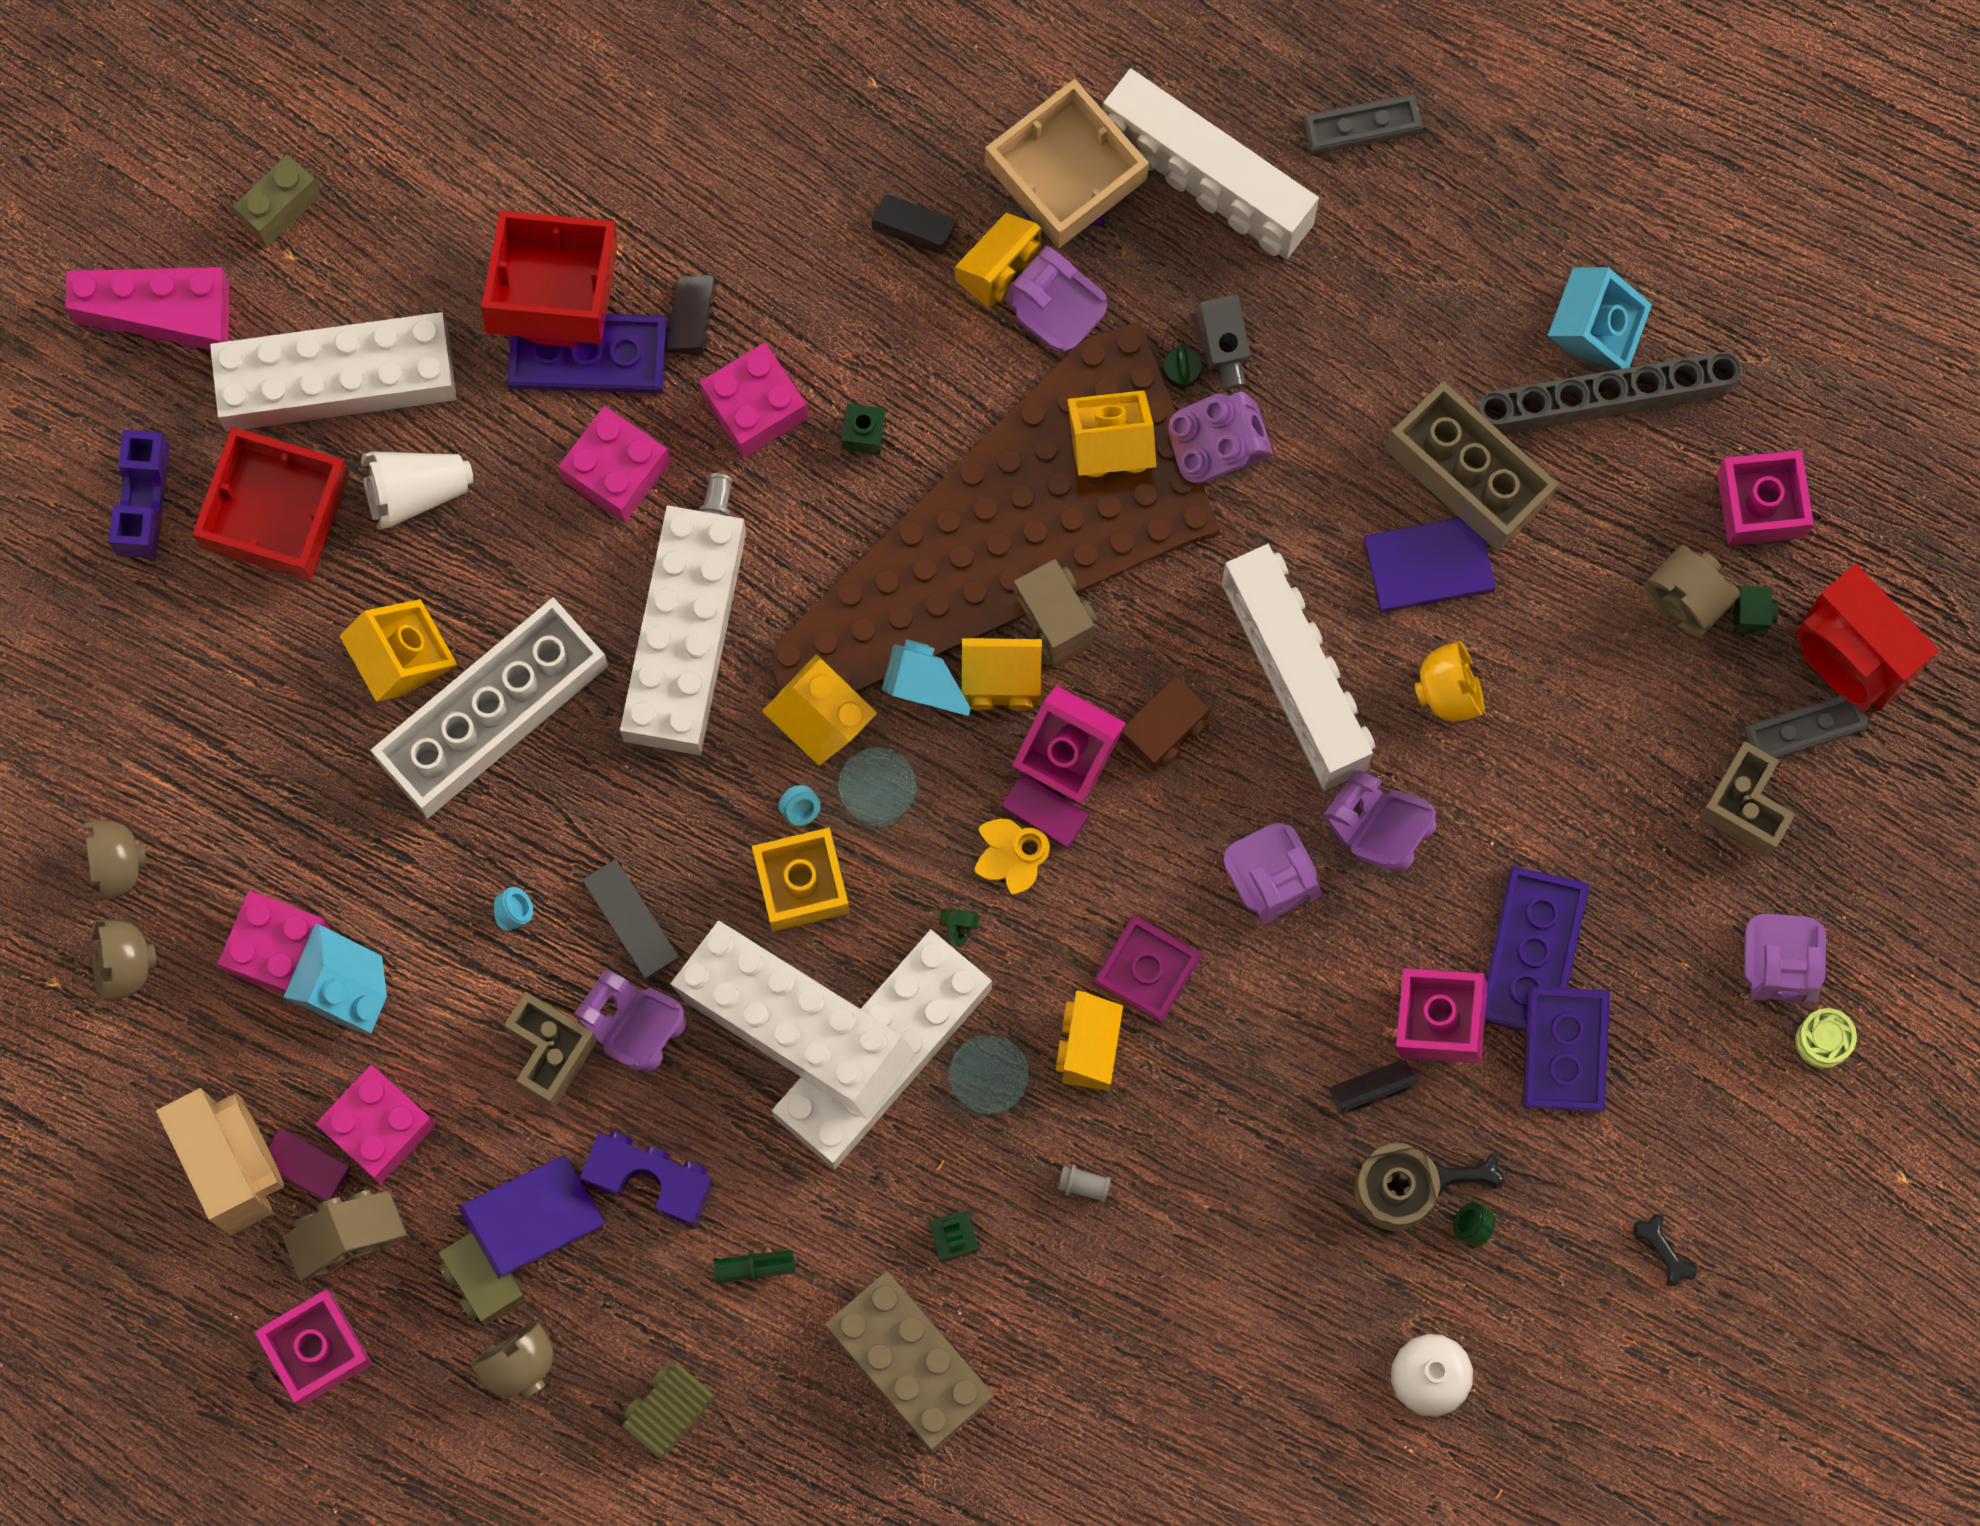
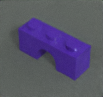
M123 430L118 463V468L122 475V495L120 505H113L108 541L117 556L156 559L170 446L160 432Z
M614 1131L610 1132L609 1137L598 1133L580 1176L583 1184L621 1198L626 1184L633 1177L638 1175L653 1176L661 1184V1193L655 1206L657 1213L693 1228L696 1227L713 1186L712 1178L706 1176L708 1169L690 1161H685L684 1166L669 1161L671 1156L669 1153L652 1146H648L646 1151L631 1146L633 1139Z

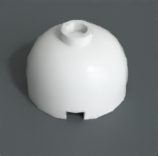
M1425 1334L1411 1339L1399 1350L1391 1368V1383L1396 1397L1407 1408L1420 1416L1439 1417L1453 1412L1466 1400L1473 1385V1368L1468 1354L1457 1342L1444 1335Z

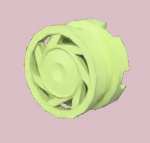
M1833 1008L1819 1009L1811 1013L1798 1027L1795 1037L1796 1049L1801 1058L1811 1066L1821 1069L1833 1068L1842 1063L1855 1049L1857 1041L1856 1027L1852 1020L1842 1011Z

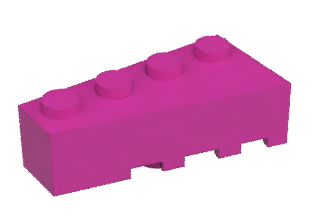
M222 267L66 271L65 308L74 323L119 333H134L142 335L143 338L156 341L162 339L180 343L181 346L193 349L199 347L211 350L210 344L229 341V281Z

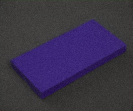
M606 314L601 344L578 342L577 348L542 345L520 336H510L508 388L663 393L667 318L666 316Z
M1511 866L1486 979L1488 985L1485 1011L1486 1023L1526 1032L1528 986L1568 988L1589 883Z

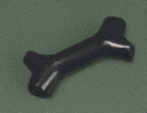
M1490 1154L1486 1161L1478 1166L1448 1168L1437 1161H1433L1440 1179L1438 1196L1450 1184L1485 1182L1492 1188L1497 1189L1504 1182V1176L1497 1170L1498 1158L1494 1154Z
M1654 1214L1648 1222H1635L1633 1225V1235L1647 1240L1666 1265L1668 1271L1667 1286L1675 1287L1681 1279L1691 1280L1696 1277L1697 1266L1683 1261L1663 1235V1215Z

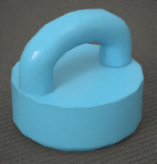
M799 785L788 789L782 795L778 809L790 825L798 827L811 823L817 817L821 803L810 787Z
M510 887L496 896L494 916L497 925L503 931H510L520 928L532 919L533 905L531 899L523 890Z

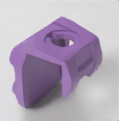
M1047 245L1010 285L1005 295V302L1016 310L1019 323L1050 348L1059 352L1071 351L1078 346L1104 317L1107 310L1105 293L1081 274L1066 258Z
M1237 392L1230 396L1221 393L1214 394L1178 410L1169 420L1168 435L1182 476L1190 482L1197 484L1206 483L1234 470L1246 468L1273 456L1258 404L1245 392Z
M1354 771L1323 814L1324 818L1339 840L1346 847L1350 848L1351 852L1358 859L1385 869L1401 871L1408 868L1414 860L1413 851L1420 841L1429 837L1436 829L1437 823L1435 821L1436 812L1434 807L1425 799L1398 790L1391 791L1388 794L1383 793L1378 789L1382 783L1380 779L1362 771ZM1359 801V809L1362 811L1360 816L1353 811Z
M1281 823L1268 825L1234 842L1224 853L1223 863L1225 870L1244 906L1248 910L1256 912L1263 925L1305 902L1309 903L1322 896L1316 880V868L1298 834L1290 825Z
M1760 914L1753 917L1746 925L1744 933V978L1751 985V1000L1766 1001L1767 999L1817 1004L1826 971V932L1823 925L1814 918L1806 916Z
M605 969L573 1016L582 1026L595 1034L598 1043L604 1046L605 1054L611 1059L632 1070L652 1071L661 1063L663 1059L661 1049L668 1039L679 1036L686 1027L687 1021L684 1018L683 1007L675 999L653 988L640 991L628 984L629 981ZM612 995L617 1012L614 1016L609 1014L604 1016L599 1011Z

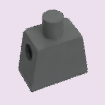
M1238 294L1200 302L1194 313V320L1208 372L1219 371L1223 390L1235 389L1246 385L1242 365H1245L1251 356ZM1219 344H1227L1232 349V352L1222 351Z

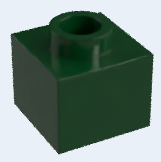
M847 403L841 438L842 449L881 455L886 423V409ZM857 422L870 423L871 425L867 429H860L856 424Z
M1740 586L1738 590L1741 595L1734 602V634L1765 636L1772 623L1776 624L1778 620V600H1772V587Z

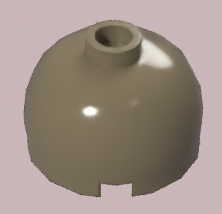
M113 820L84 822V831L93 830V837H86L91 885H99L100 892H92L93 901L108 900L124 895L132 890L138 881L139 868L147 867L144 843L136 844L132 831L119 822Z
M108 919L95 920L93 922L91 940H99V944L95 947V952H92L96 992L100 994L99 999L104 1001L129 997L139 991L147 981L148 969L156 968L154 944L147 945L144 934L134 924L127 921Z
M533 1321L507 1335L508 1339L496 1347L493 1344L470 1363L475 1376L488 1391L497 1396L511 1397L521 1393L524 1398H528L545 1386L542 1378L551 1370L554 1359L553 1345L545 1329L537 1321Z

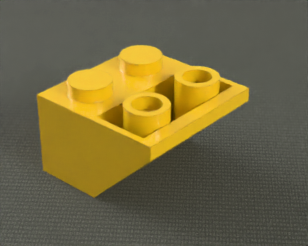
M1005 213L955 266V281L988 309L997 300L1000 303L1004 302L1010 285L1040 253L1042 246L1041 227L1032 221Z
M1076 991L1075 1002L1066 1001L1062 1032L1069 1033L1068 1041L1060 1040L1056 1071L1063 1072L1062 1084L1110 1091L1123 1011L1122 1005L1082 991Z

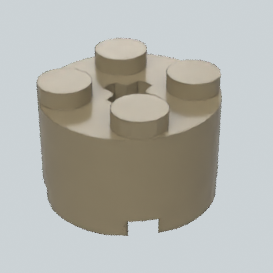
M1685 545L1677 548L1645 582L1647 583L1645 591L1657 609L1667 618L1673 614L1682 620L1677 627L1696 637H1701L1741 595L1738 588L1730 581L1724 579L1718 572L1721 569V565L1712 555L1703 552L1699 556Z
M1388 1144L1376 1149L1360 1168L1354 1186L1355 1200L1361 1213L1373 1226L1391 1231L1406 1230L1419 1224L1431 1211L1440 1191V1179L1435 1164L1426 1154L1408 1144ZM1392 1179H1396L1398 1185L1405 1184L1406 1188L1401 1193V1196H1397L1395 1191H1389L1388 1187Z

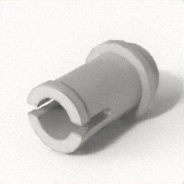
M711 473L707 478L708 484L704 505L699 507V511L729 516L730 512L727 510V504L733 479L725 474Z
M1073 1164L1071 1168L1063 1166L1058 1190L1065 1191V1196L1073 1193L1105 1202L1111 1177L1077 1170L1076 1165Z

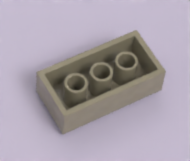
M1444 381L1391 431L1384 447L1385 451L1498 553L1550 502L1559 485Z
M888 1271L883 1273L825 1323L826 1330L931 1453H934L994 1400V1394Z

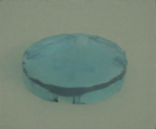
M873 747L861 750L848 759L840 772L838 791L842 806L855 820L864 825L882 827L896 823L911 809L916 798L917 781L914 769L904 756L892 749Z
M978 1036L965 1042L954 1054L949 1069L950 1087L956 1100L968 1111L982 1116L1000 1115L1013 1109L1024 1097L1029 1083L1028 1063L1022 1051L1010 1040L1002 1037Z

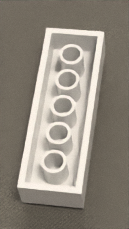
M1130 68L1103 102V111L1149 162L1148 170H1153L1154 168L1166 176V181L1173 188L1181 192L1186 190L1195 196L1198 204L1208 212L1215 213L1216 211L1228 219V224L1235 231L1244 235L1248 233L1253 236L1267 253L1273 256L1279 254L1287 260L1313 227L1319 201L1318 196Z
M443 312L210 344L218 418L226 432L230 431L231 426L244 430L457 400L449 333Z
M667 505L620 727L623 742L701 756L746 537L744 519Z
M1266 544L1226 562L1221 585L1323 791H1326L1347 781L1354 771L1366 772L1373 755L1372 749L1375 748V743L1366 726L1361 728L1354 715L1358 713L1352 695L1349 691L1343 693L1337 681L1340 678V673L1335 661L1331 656L1326 658L1319 645L1323 643L1318 627L1313 621L1308 623L1302 612L1305 609V603L1297 587L1290 588L1284 576L1288 574V569L1283 557L1279 552L1273 554L1269 544Z
M553 597L373 747L371 752L379 765L428 819L608 667L605 654Z
M719 920L670 983L685 1003L866 1119H868L915 1055L901 1034Z
M930 929L861 1008L862 1011L901 1034L915 1053L914 1057L868 1119L802 1077L772 1109L774 1119L835 1170L992 990V980Z

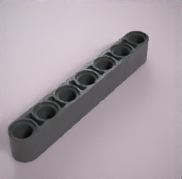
M1717 352L1508 388L1485 394L1480 400L1477 411L1505 435L1719 398L1728 395L1734 389L1741 375L1742 365L1734 354ZM1723 369L1729 374L1730 379L1720 380L1714 376L1712 370ZM1684 375L1691 380L1692 386L1683 387L1676 382L1674 377ZM1636 383H1650L1655 392H1641ZM1602 388L1611 389L1617 398L1614 400L1604 399L1598 390ZM1572 395L1578 400L1579 405L1569 407L1562 402L1560 397ZM1527 401L1535 402L1540 406L1541 412H1527L1522 404ZM1496 408L1502 413L1503 418L1499 420L1490 419L1484 410Z

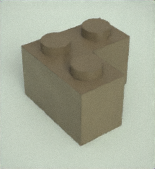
M1056 559L1015 580L1013 590L1033 624L1032 636L1034 639H1042V653L1051 668L1093 646V637L1096 631L1093 622L1097 621V617L1087 600L1081 602L1076 595L1074 589L1077 588V583L1067 567L1061 569Z
M1744 741L1699 818L1769 858L1796 815L1761 794L1779 760Z
M525 991L504 1024L509 1035L535 1050L516 1079V1082L522 1090L555 1109L598 1041L592 1031Z
M365 1190L354 1194L345 1202H342L340 1197L322 1202L317 1206L319 1212L297 1219L294 1222L296 1227L282 1236L299 1280L304 1281L331 1274L353 1258L384 1251L407 1236V1233L390 1192L372 1194L371 1190Z

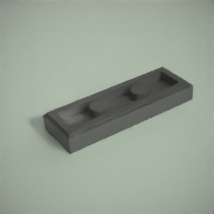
M1415 93L1303 116V124L1311 155L1420 134L1424 128Z
M1837 696L1745 726L1743 732L1748 743L1772 757L1780 759L1865 731L1870 726L1865 713H1862L1856 705L1848 702L1843 697Z
M616 859L582 879L589 893L646 981L680 960L678 954Z

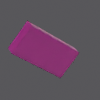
M1023 773L1001 804V809L1031 828L1042 831L1047 838L1067 850L1089 818L1088 813Z
M279 1128L268 1147L282 1177L325 1201L335 1197L351 1169L348 1165Z

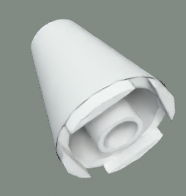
M369 452L362 454L361 466H369L370 476L363 478L365 494L372 519H380L376 526L378 530L392 527L463 495L468 491V484H473L471 465L469 461H463L459 454Z

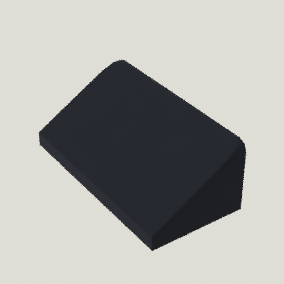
M885 194L874 213L871 223L872 230L944 255L957 220Z
M703 275L678 278L666 351L704 357L717 286L715 276Z
M1397 1061L1330 1087V1094L1338 1114L1343 1116L1413 1089L1417 1078L1404 1061Z

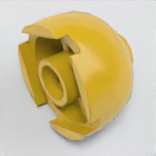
M1461 641L1444 645L1432 651L1424 659L1420 668L1421 682L1415 683V690L1422 706L1428 704L1436 716L1452 722L1469 720L1483 715L1482 713L1485 711L1478 676L1473 677L1469 667L1473 662Z

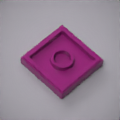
M1133 914L1095 977L1093 985L1162 1024L1201 959L1202 954Z

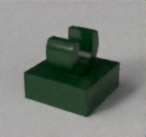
M968 1210L929 1221L940 1262L979 1251Z

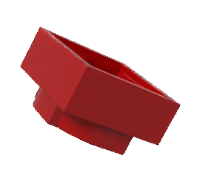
M499 210L481 305L485 333L520 336L537 344L577 348L578 342L601 344L618 250L615 221Z
M231 426L192 536L201 549L312 581L350 473L343 459Z
M1857 563L1851 566L1819 595L1800 623V628L1797 632L1798 643L1804 654L1803 659L1828 686L1845 700L1856 705L1862 713L1867 711L1873 704L1881 711L1916 680L1939 651Z

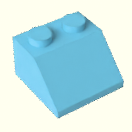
M1609 267L1572 268L1548 337L1571 355L1613 370L1629 368L1652 304Z
M907 639L904 646L893 645L882 686L883 691L891 696L969 716L971 708L944 660L933 655L935 648Z
M315 924L283 998L347 1029L372 1033L387 997L382 956L319 924Z

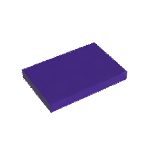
M1461 518L1364 536V545L1380 613L1494 592L1496 589L1485 540Z
M1528 986L1522 1107L1605 1111L1610 990Z
M562 1155L462 1204L459 1208L460 1213L498 1279L602 1228L605 1224L566 1155Z

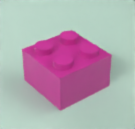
M766 342L699 382L702 398L742 458L747 457L808 419L806 402Z
M603 406L559 464L558 469L563 482L623 523H626L671 462L668 449L606 406Z
M1802 450L1723 459L1717 470V478L1728 546L1806 538L1814 523Z
M1056 686L1044 700L1012 766L1082 804L1094 788L1126 723L1065 689Z
M249 890L217 964L226 974L285 995L314 925L319 924L327 929L330 927L322 917Z
M1403 968L1396 1048L1401 1058L1481 1063L1488 988L1484 973Z
M372 1064L315 1123L324 1134L380 1185L436 1126L424 1111Z
M327 1289L254 1331L293 1402L300 1407L373 1365L335 1297Z

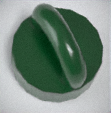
M1179 345L1177 348L1172 349L1164 359L1163 373L1165 379L1176 387L1185 388L1192 386L1201 375L1202 362L1200 356L1194 350L1184 345Z
M942 909L939 916V925L947 927L949 942L955 947H960L966 943L969 930L978 929L980 915L977 912L968 910Z
M1468 1203L1455 1216L1453 1222L1454 1234L1461 1241L1474 1247H1480L1489 1240L1493 1233L1495 1216L1490 1210L1478 1203Z

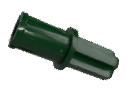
M750 1250L749 1255L713 1258L714 1278L717 1285L752 1279L753 1283H757L758 1278L792 1274L796 1268L795 1257L791 1250L755 1254L754 1250Z

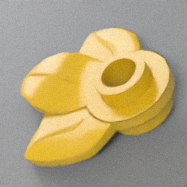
M1010 819L991 820L982 824L978 830L990 847L979 858L975 867V873L988 880L999 881L1006 879V885L1012 895L1029 889L1036 881L1038 866L1049 855L1050 844L1046 835L1035 828L1021 829ZM1031 842L1038 849L1036 853L1028 855L1023 852V845Z

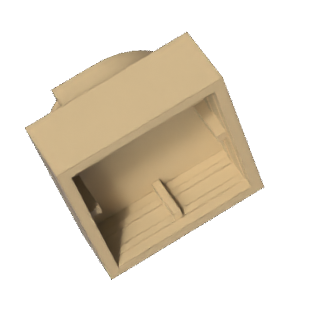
M1073 79L985 147V166L1032 220L1041 227V230L1058 249L1144 183L1148 176L1149 162L1076 79Z
M199 1088L156 1110L197 1197L212 1223L231 1236L274 1214L266 1196L284 1187L282 1176L259 1128L243 1099L237 1093L216 1102L202 1088Z

